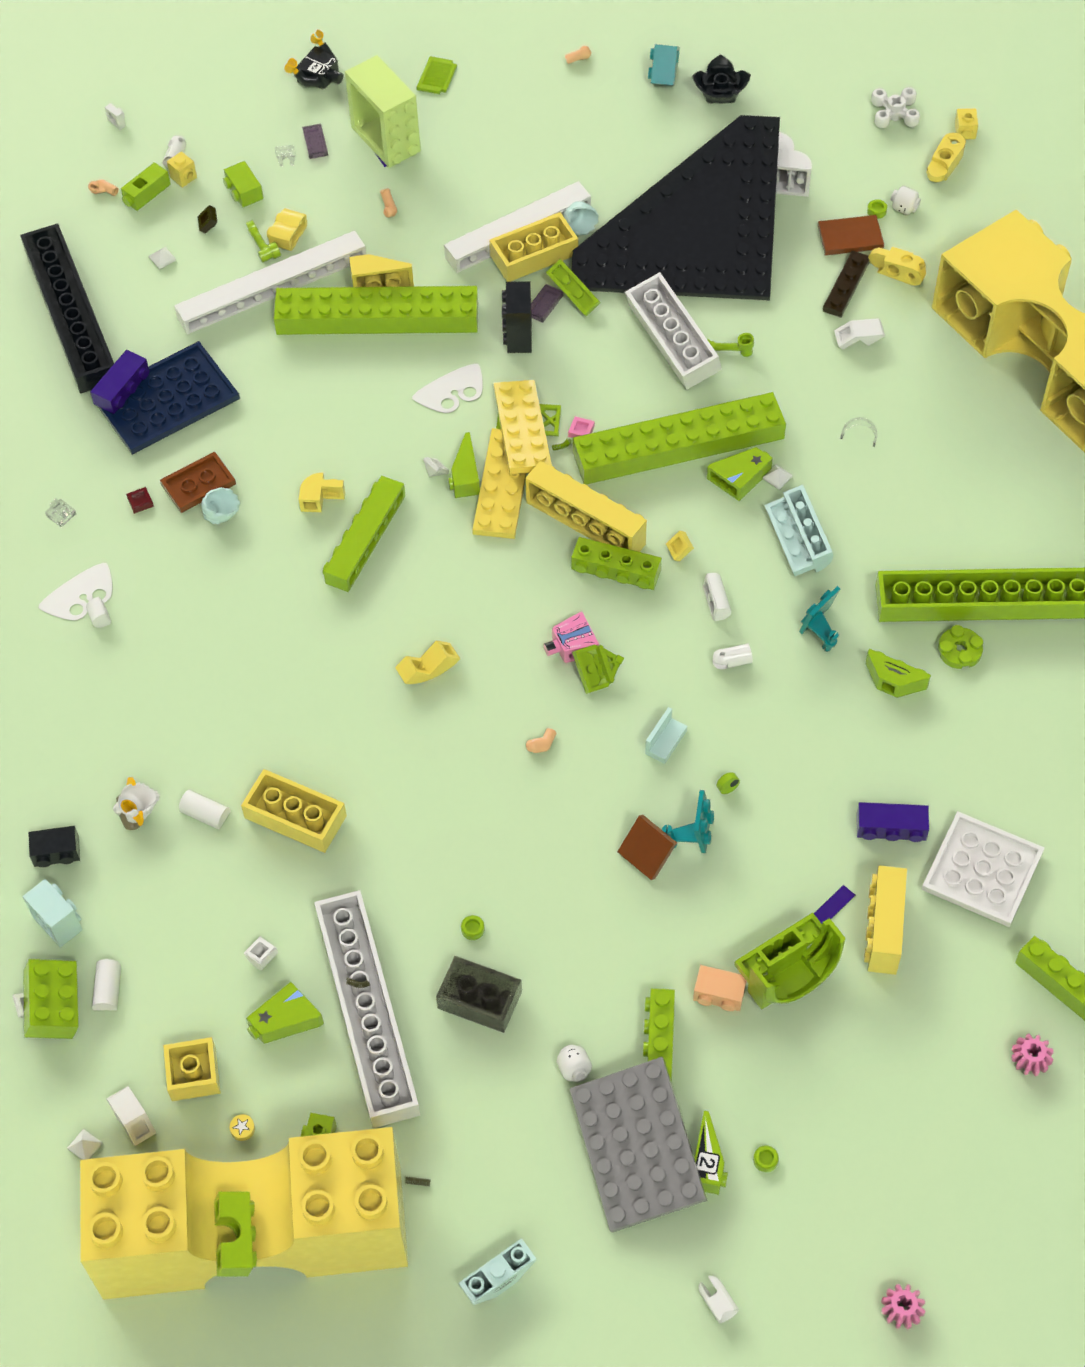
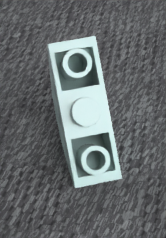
M521 1238L459 1282V1286L473 1305L496 1298L516 1284L537 1259Z

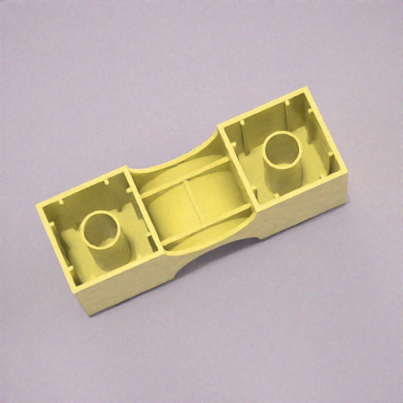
M1014 210L941 254L932 309L984 358L998 353L1014 352L1030 356L1039 361L1050 373L1040 411L1085 453V313L1072 307L1063 297L1072 259L1069 251L1063 245L1054 244L1043 234L1041 226L1035 220H1028L1018 210Z
M392 1127L289 1138L287 1146L281 1151L264 1158L242 1162L203 1160L188 1154L185 1149L80 1160L81 1263L103 1300L205 1289L206 1282L217 1276L216 1250L220 1243L236 1240V1235L231 1228L215 1226L214 1200L219 1192H250V1201H254L255 1205L254 1216L251 1217V1226H255L256 1229L255 1241L252 1242V1250L257 1253L256 1267L294 1269L302 1272L307 1278L408 1267L401 1168Z

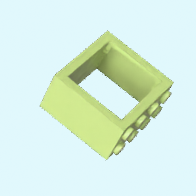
M378 55L346 70L345 79L351 128L388 168L421 152L416 95Z

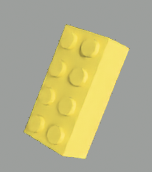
M561 212L490 239V257L505 280L511 282L551 266L559 259L563 261L571 258L573 250L578 246V237Z
M263 769L241 805L245 819L324 853L347 817L343 802Z
M878 865L877 874H872L869 887L870 905H868L867 919L869 921L865 939L867 947L864 953V962L868 963V972L897 974L902 955L906 868Z

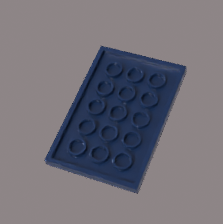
M198 341L148 366L150 371L148 377L137 386L136 391L126 399L124 405L115 414L100 407L98 408L133 455L239 400L240 395Z

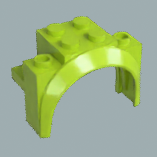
M812 912L737 959L734 965L748 982L747 992L762 1010L772 1003L784 1004L798 1000L822 984L838 965L846 938L830 918L821 923Z

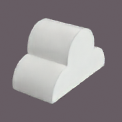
M779 132L776 194L808 197L812 169L811 160L806 154L795 151L793 140L788 135Z

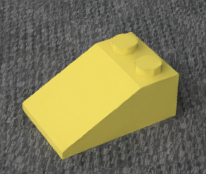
M370 254L349 257L353 287L414 286L412 264Z

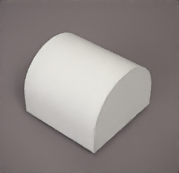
M96 597L90 600L86 608L93 626L102 628L110 625L111 619L101 598Z
M259 937L244 952L247 960L259 970H262L278 954L277 948L262 937Z

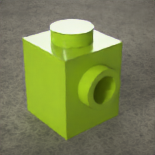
M310 1112L308 1124L303 1125L301 1136L335 1133L337 1127L335 1117Z

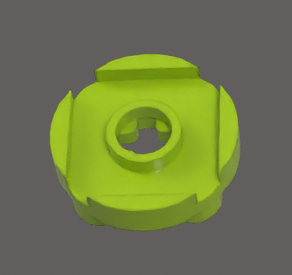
M955 625L944 632L939 640L938 650L941 654L940 657L945 664L952 668L973 667L981 659L983 639L974 631L963 628L960 625ZM957 645H963L966 650L961 649L958 651Z

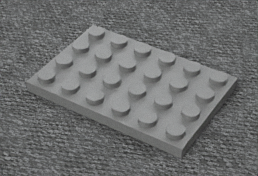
M663 1057L569 1088L609 1229L612 1233L707 1201Z

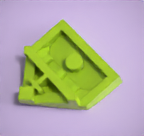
M594 644L572 652L586 694L609 687L614 682L615 674L624 660V657L608 651L602 645L597 646Z

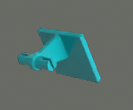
M838 586L833 591L827 590L820 598L821 601L817 605L814 603L806 611L807 615L801 620L803 625L799 630L803 634L808 628L811 629L823 640L822 649L826 648L824 650L826 652L835 647L839 637L838 632L836 633L835 630H831L824 616V613L831 607L840 591Z
M699 791L694 823L672 829L670 825L668 827L664 825L662 831L676 842L698 843L701 853H706L707 845L711 844V831H709L710 824L714 823V811L710 810L711 802L710 799H707L705 791Z

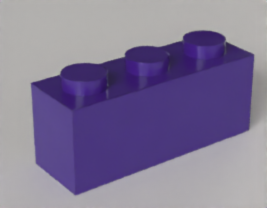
M126 349L90 391L94 405L115 414L124 405L126 399L136 391L137 386L148 377L150 371L147 359Z
M859 802L857 809V838H864L866 840L877 838L889 841L910 840L912 842L927 840L929 833V805Z

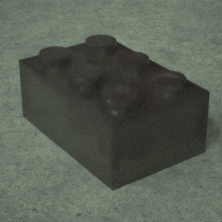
M454 956L436 996L437 1008L504 1033L522 993V980Z

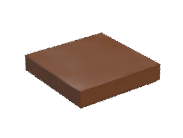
M639 815L617 852L650 880H654L677 842L647 817Z

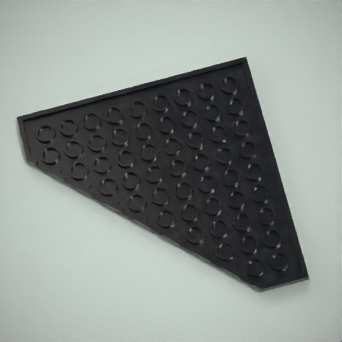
M740 115L573 250L571 271L590 291L625 293L627 290L660 272L676 296L770 301L780 117Z

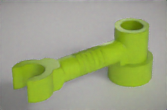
M253 220L245 223L248 227V232L260 248L258 255L262 262L281 256L276 242L274 241L267 245Z
M750 333L740 334L737 339L738 343H715L707 339L715 351H740L744 357H749L753 353L754 337Z

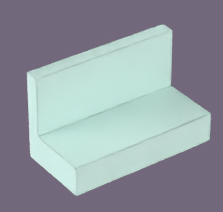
M667 708L646 740L645 754L664 764L687 732L686 725L672 718L671 708Z

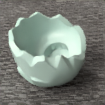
M575 201L563 213V217L578 236L588 235L589 231L595 229L594 225L598 224V213L591 205L585 202Z
M221 487L210 490L201 502L204 519L218 525L232 518L239 510L238 507L240 505L238 495L234 494L231 489Z

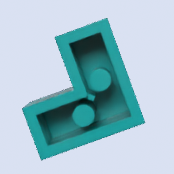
M655 44L654 48H651L650 60H653L652 68L649 67L648 79H651V83L675 85L680 47Z

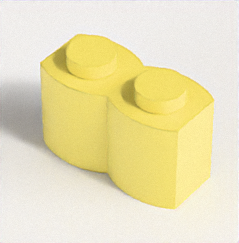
M284 208L281 213L277 214L275 223L268 228L267 237L269 244L275 241L279 248L289 251L293 250L299 237L302 236L307 227L306 214Z

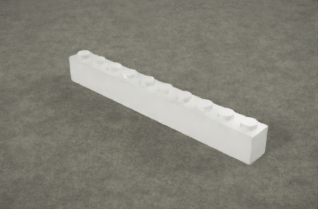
M356 231L344 234L174 305L177 319L188 335L276 297V288H300L350 267L349 257L366 255L365 245Z

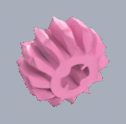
M1030 1033L1026 1035L1025 1039L1020 1037L1017 1039V1044L1012 1047L1014 1054L1011 1059L1013 1062H1018L1016 1070L1025 1069V1076L1032 1071L1036 1077L1040 1071L1043 1073L1047 1072L1048 1066L1052 1065L1053 1058L1051 1056L1053 1055V1048H1048V1040L1040 1041V1034L1035 1039L1032 1038Z
M896 1284L895 1291L889 1288L886 1291L887 1297H883L881 1301L885 1305L881 1310L882 1314L889 1315L886 1320L887 1323L895 1320L897 1329H900L902 1323H904L906 1329H910L912 1323L918 1325L921 1321L919 1317L925 1314V1310L922 1308L925 1300L917 1299L920 1294L919 1290H915L913 1293L910 1292V1284L906 1286L905 1290L902 1289L900 1284ZM899 1303H902L904 1307H908L907 1310H904L902 1306L898 1307Z

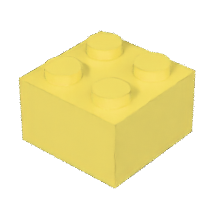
M212 1037L163 1045L167 1091L171 1101L221 1094L216 1047Z

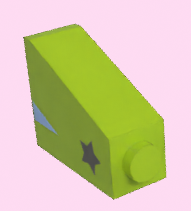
M755 447L711 463L707 468V479L740 501L772 469L773 458L767 452Z
M292 982L288 983L246 1018L249 1034L255 1040L259 1038L264 1044L305 1032L324 1024L322 1014Z

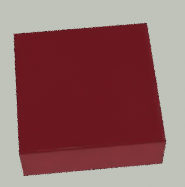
M146 487L126 494L134 514L154 507Z

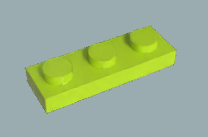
M561 259L546 272L585 316L601 303Z

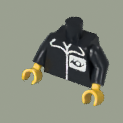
M317 30L315 33L318 38L312 34L310 40L312 43L318 44L319 47L314 46L299 64L294 58H290L285 65V71L287 73L293 72L297 82L305 87L325 89L332 81L340 84L343 80V73L339 72L338 60L326 42L322 41L323 32Z

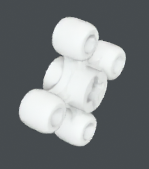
M907 87L903 89L901 96L892 95L889 98L884 89H875L871 97L872 104L876 107H885V110H880L876 113L875 125L878 128H886L890 120L897 121L903 118L908 127L917 126L920 119L919 111L916 109L908 110L905 107L906 105L914 104L916 100L915 89Z

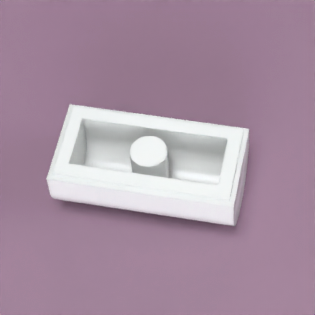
M707 573L703 583V590L712 619L714 621L724 620L732 612L721 576L718 573Z
M187 790L184 793L179 804L181 813L218 830L231 812L229 807L191 790Z
M111 959L97 961L92 1002L93 1011L117 1010L121 964L118 961Z

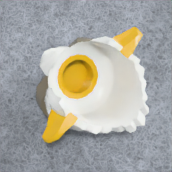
M128 777L127 784L116 798L117 803L113 807V811L120 817L127 830H136L142 826L144 819L151 814L153 807L160 799L158 791L149 788L144 783H135L133 777Z

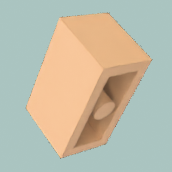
M700 965L693 1000L704 1006L715 1005L726 1011H740L747 981L742 974Z

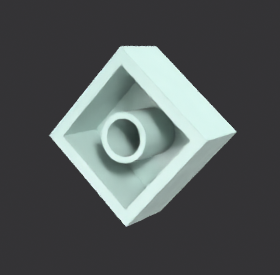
M44 879L23 895V899L33 919L61 948L82 931L79 923L82 919L76 912L77 908L70 899L65 901L61 896L63 893L55 883L51 885Z

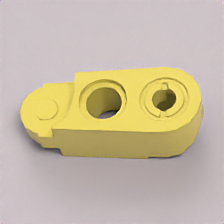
M949 133L943 137L927 168L926 174L930 181H946L963 157L966 144L965 138L962 135Z
M878 247L874 248L868 257L870 263L874 267L879 268L877 273L909 285H920L926 276L924 260L909 251L891 247L889 251Z

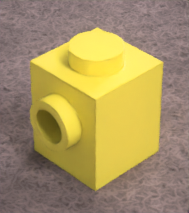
M957 109L955 117L956 133L962 135L965 139H976L978 129L977 110Z
M182 151L167 161L170 178L182 188L197 178L194 161Z

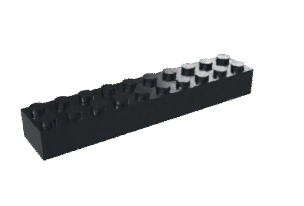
M59 224L21 234L20 237L78 390L80 394L91 391L113 366L114 362Z

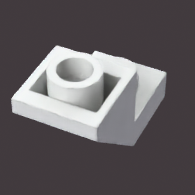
M879 318L852 320L834 330L838 346L843 350L859 340L869 346L885 337Z
M128 1086L107 1098L117 1120L122 1123L134 1146L156 1134L146 1112Z

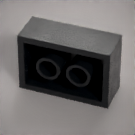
M530 281L506 282V290H502V303H506L502 304V331L506 332L503 333V345H507V353H532Z

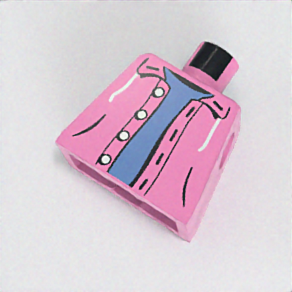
M579 612L552 628L553 641L543 644L547 656L559 652L561 658L566 663L575 661L572 654L573 651L594 644L599 645L583 612Z

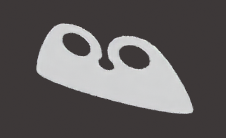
M479 364L461 367L434 380L417 391L412 399L425 407L442 413H450L459 406L458 398L451 394L452 390H457L459 397L465 401L476 400L482 394L483 389L482 373ZM473 387L476 389V394L473 397H466L463 394L464 389ZM449 398L454 401V406L446 409L442 407L441 402Z
M101 563L73 577L49 594L39 604L38 608L48 614L67 620L83 618L88 611L86 608L87 603L79 598L81 594H86L87 600L90 601L93 599L92 594L95 590L103 589L106 592L105 598L102 599L103 603L107 602L112 595V579L108 564ZM74 604H80L83 606V612L79 615H72L70 607Z

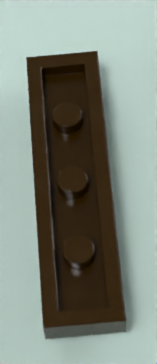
M852 250L823 306V312L842 318L870 263L868 255Z

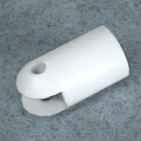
M175 135L168 142L169 147L162 162L167 168V161L181 151L183 153L185 151L186 141L181 136Z
M747 643L716 650L712 661L717 669H728L750 664L753 662L750 646Z
M708 1276L717 1292L711 1296L702 1282L699 1284V1292L718 1323H724L735 1316L739 1309L721 1281L715 1276Z

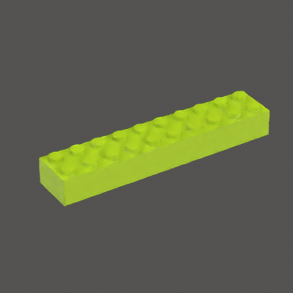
M477 286L276 288L274 310L276 334L477 333Z
M770 392L573 437V454L583 483L587 485L782 440L785 438L786 422L774 393Z
M1085 567L878 571L875 587L879 622L1085 619Z

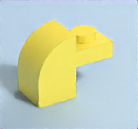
M315 473L307 477L300 486L299 505L301 512H322L323 499H345L344 481L337 479L325 480L323 473Z

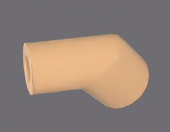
M582 46L579 50L566 54V61L570 64L578 60L588 59L591 56V50L588 46Z
M106 180L91 181L88 185L89 190L94 194L107 192L116 196L119 191L117 186Z
M386 188L381 190L380 193L385 205L384 215L390 218L397 214V207L393 201L390 189Z
M547 728L542 738L528 740L526 743L527 751L533 753L548 751L557 734L556 731Z

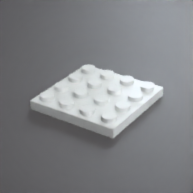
M957 811L921 890L1010 928L1042 856L1044 847Z

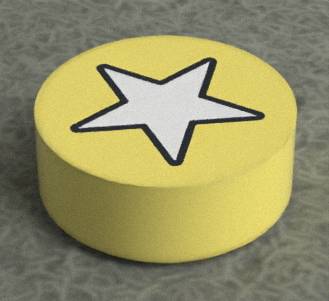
M241 1114L231 1120L229 1129L233 1138L245 1141L253 1136L255 1125L251 1117Z

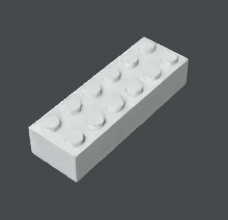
M660 272L625 292L630 308L686 390L722 370L719 356Z

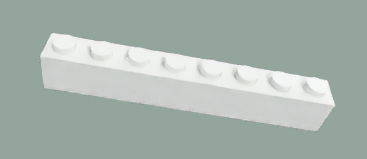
M579 181L568 185L557 192L551 193L540 200L534 201L523 208H519L481 228L444 245L445 259L456 273H459L490 258V239L559 212L563 215L564 211L575 201L591 205V195Z

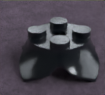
M720 54L711 60L706 72L697 71L692 77L696 86L703 92L708 103H734L739 93L747 86L751 74L744 70L735 72L731 61Z

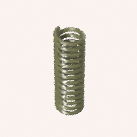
M406 1177L405 1183L410 1184L411 1181V1184L417 1185L418 1182V1185L424 1186L425 1183L426 1186L427 1182V1186H430L431 1179Z

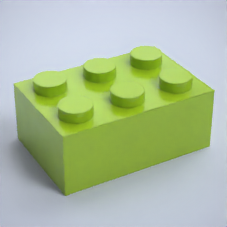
M28 959L23 971L24 1038L73 1039L78 1029L77 961Z

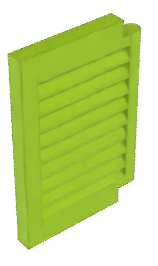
M430 56L416 87L417 90L435 94L446 93L457 64H454L453 60Z

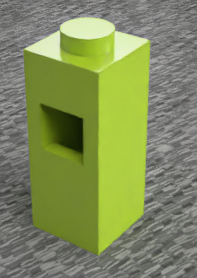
M154 162L121 188L122 200L125 205L131 206L138 211L171 185L168 171Z

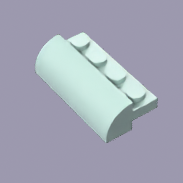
M803 485L783 492V498L765 505L794 576L815 569L817 573L826 568L833 560L832 549Z

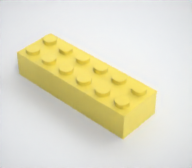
M540 461L525 478L526 503L591 540L638 552L646 545L647 520L642 515L633 513L626 509L624 505L615 503L606 495L599 494L588 485L581 484L570 475L556 470L552 465Z

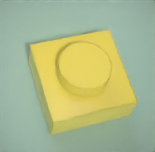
M679 531L666 543L673 559L679 562L694 549L684 531Z

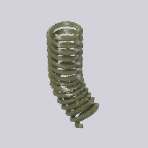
M347 978L346 984L354 988L358 987L359 989L360 986L361 989V985L362 988L370 986L367 980L358 982Z

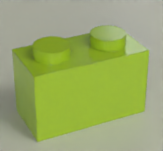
M245 161L224 169L225 178H223V182L227 189H231L234 200L236 202L239 201L242 208L264 199L261 184Z

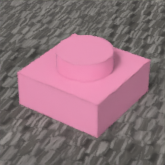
M575 416L568 431V437L573 438L592 433L595 421Z

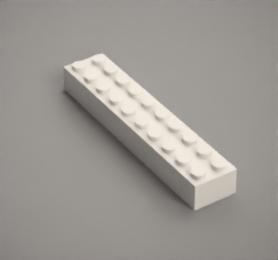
M361 891L314 902L372 1128L420 1116L419 1104ZM350 978L358 982L367 980L370 986L362 988L361 985V989L360 986L359 989L358 987L354 988L346 984V979Z

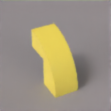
M436 640L420 658L405 656L395 668L405 684H417L443 674L460 660V657L450 643Z

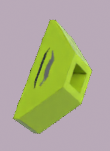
M868 650L865 664L878 690L897 698L927 690L931 674L926 673L923 669L907 665L901 660L888 657L880 651Z

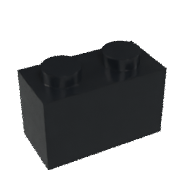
M75 826L28 832L29 857L34 867H48L52 864H71L74 861H80L79 835Z

